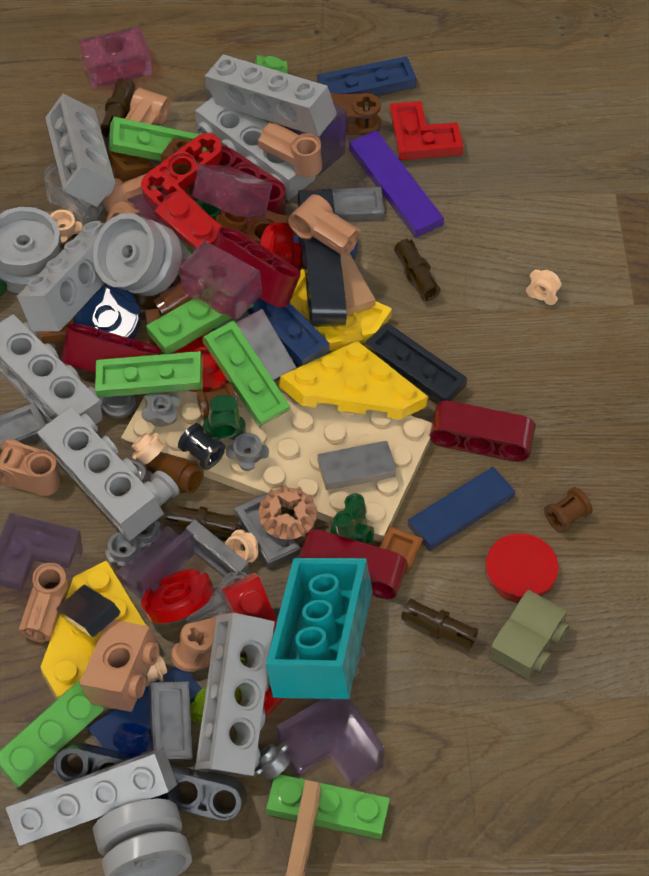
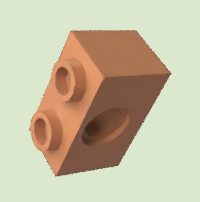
M113 620L103 629L79 683L91 704L132 712L137 698H141L144 693L145 679L151 665L153 666L157 662L159 656V645L150 627Z

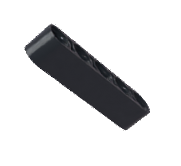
M332 189L298 190V207L314 194L323 197L330 204L335 214ZM314 237L310 239L301 238L310 324L313 327L345 326L347 310L340 254Z
M74 743L57 754L54 760V770L60 780L69 782L102 770L107 763L118 764L138 756L87 743ZM70 753L79 755L82 759V772H76L70 768L68 764ZM170 764L177 785L169 792L151 798L170 800L177 804V808L180 811L217 820H229L234 818L245 806L247 792L242 783L235 779ZM182 781H189L196 786L198 791L197 798L188 799L183 796L180 790ZM227 790L235 796L236 806L234 808L223 807L218 800L219 791Z

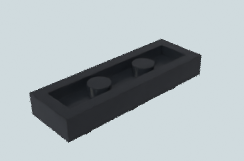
M388 322L365 343L367 349L438 403L452 401L467 386V377Z

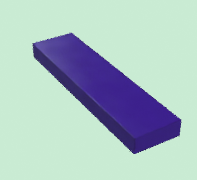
M377 130L349 142V151L377 187H381L383 196L415 238L443 226L444 217Z

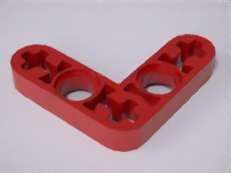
M211 133L201 134L148 172L141 181L142 194L145 201L155 210L176 191L180 190L199 206L184 189L221 161L223 154L219 137ZM205 147L208 150L213 148V152L210 153L207 150L202 152L201 148ZM182 163L188 164L191 167V170L183 175L173 171L176 165ZM151 186H162L163 194L157 189L151 190Z

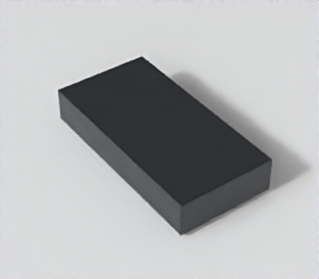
M85 584L56 608L65 620L91 637H95L121 613L114 602Z

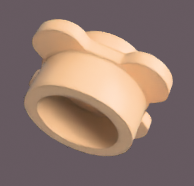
M57 210L50 214L57 222L61 244L66 243L72 235L79 234L82 231L81 222L75 221V217L70 211Z
M533 270L530 274L531 284L526 288L528 296L544 300L547 305H554L558 300L556 293L562 286L559 277L549 270Z

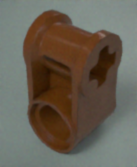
M330 93L337 115L323 131L324 134L329 136L367 135L373 131H379L381 120L378 113L381 109V102L376 95L371 93ZM365 102H368V111L365 110ZM365 118H368V127H365Z

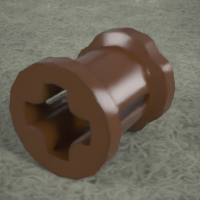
M232 383L225 384L224 388L205 393L203 390L196 391L197 402L203 421L209 416L210 401L213 397L229 395L236 399Z
M576 487L568 490L567 496L558 503L549 504L544 508V514L549 524L559 533H565L569 530L571 523L581 516H589L593 511L591 502L586 494Z

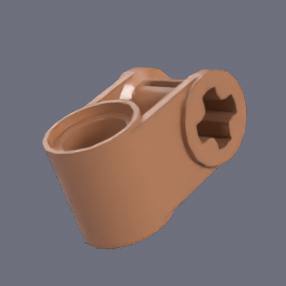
M7 439L3 441L0 454L1 485L22 489L39 496L52 495L60 488L61 478L57 461L51 452L24 445L16 440Z
M216 616L188 623L182 628L180 642L172 648L170 656L172 663L177 668L186 672H195L210 666ZM243 649L240 652V656L245 652Z

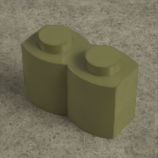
M528 590L494 640L489 658L528 680L535 671L541 673L551 656V653L547 652L553 642L559 645L568 631L569 625L565 623L568 611Z

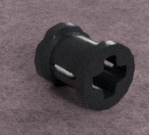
M199 423L188 427L178 441V448L182 452H189L197 458L204 470H209L215 466L225 453V444L221 441L215 442L204 433V428Z

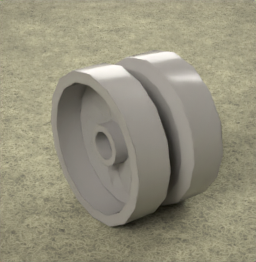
M17 207L0 214V279L7 284L8 291L19 294L28 285V281L36 277L46 267L47 262L55 258L62 251L61 236L57 222L47 212L33 207Z
M121 213L111 218L100 229L94 242L93 262L95 271L101 280L114 288L128 290L137 295L154 296L166 290L174 282L181 267L182 249L179 238L174 231L159 222L148 220L134 213Z
M156 798L125 804L98 819L92 828L98 853L104 856L101 863L105 876H178L192 863V855L187 838L180 833L182 821L177 804L170 800Z

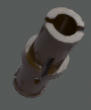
M124 78L116 80L112 97L106 101V114L100 129L102 135L107 138L113 117L124 119L130 111L129 102L136 86L128 78L124 88H122Z
M409 239L399 241L394 247V252L403 264L406 278L414 283L423 301L433 300L439 295L441 289L431 275V266L425 258L420 256L412 239L410 241Z
M168 503L164 518H167L164 519V526L186 529L187 526L196 520L212 534L231 537V534L239 528L237 523H239L240 516L208 511V507L200 506V509Z
M412 598L405 605L404 608L411 611H403L401 620L429 631L430 636L435 639L442 637L463 647L467 651L474 645L475 641L469 638H477L479 629L451 618L450 613L445 610L438 612Z

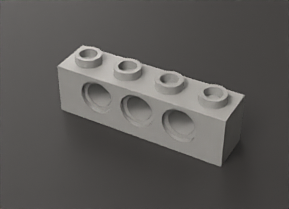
M224 54L205 75L215 104L318 137L337 115L328 86Z
M62 94L45 119L63 191L98 207L104 197H108L112 193L115 179L96 111Z
M213 97L195 110L196 132L198 134L211 133L216 135L221 140L222 146L233 149L280 180L286 188V200L292 199L298 194V190H303L315 180V176L310 178L298 176L294 172L292 164L259 148L258 139L261 136L262 129L268 124L265 120L217 105Z
M92 221L84 225L82 231L73 240L67 242L64 245V249L55 258L48 261L46 267L36 277L30 279L27 283L28 285L17 295L31 331H60L105 284L95 271L93 250L99 231L106 223Z
M14 314L0 322V373L30 403L34 402L40 414L48 422H51L70 406L80 416L86 413L95 425L103 420L101 411L102 399L98 398L95 389L91 386L87 388L81 382L77 371L71 365L65 366L59 360L55 349L48 343L44 345L37 338L36 332L31 331L29 323H22Z
M70 406L40 429L37 434L46 450L56 457V461L130 541L164 514L158 503L161 495L150 481H146L144 484L138 478L140 475L139 471L128 458L122 461L116 455L119 451L108 436L99 437L96 433L98 431L97 426L86 413L80 416ZM107 468L105 471L98 473L102 469ZM128 491L125 495L119 496L121 493Z
M238 613L216 616L195 770L234 777L254 776V771L259 764L258 759L260 758V749L258 748L259 734L265 722L264 696L270 684L266 661L274 635V621ZM242 649L247 654V663L245 666L242 664L240 660V652ZM237 687L241 690L242 693V701L240 705L237 703L235 699V690ZM231 726H234L237 732L235 743L231 741L229 736Z
M162 747L19 799L7 806L6 811L20 846L104 816L125 804L165 794L177 785L165 749Z

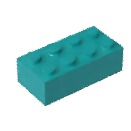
M293 558L266 661L273 698H350L372 596V586L366 558Z

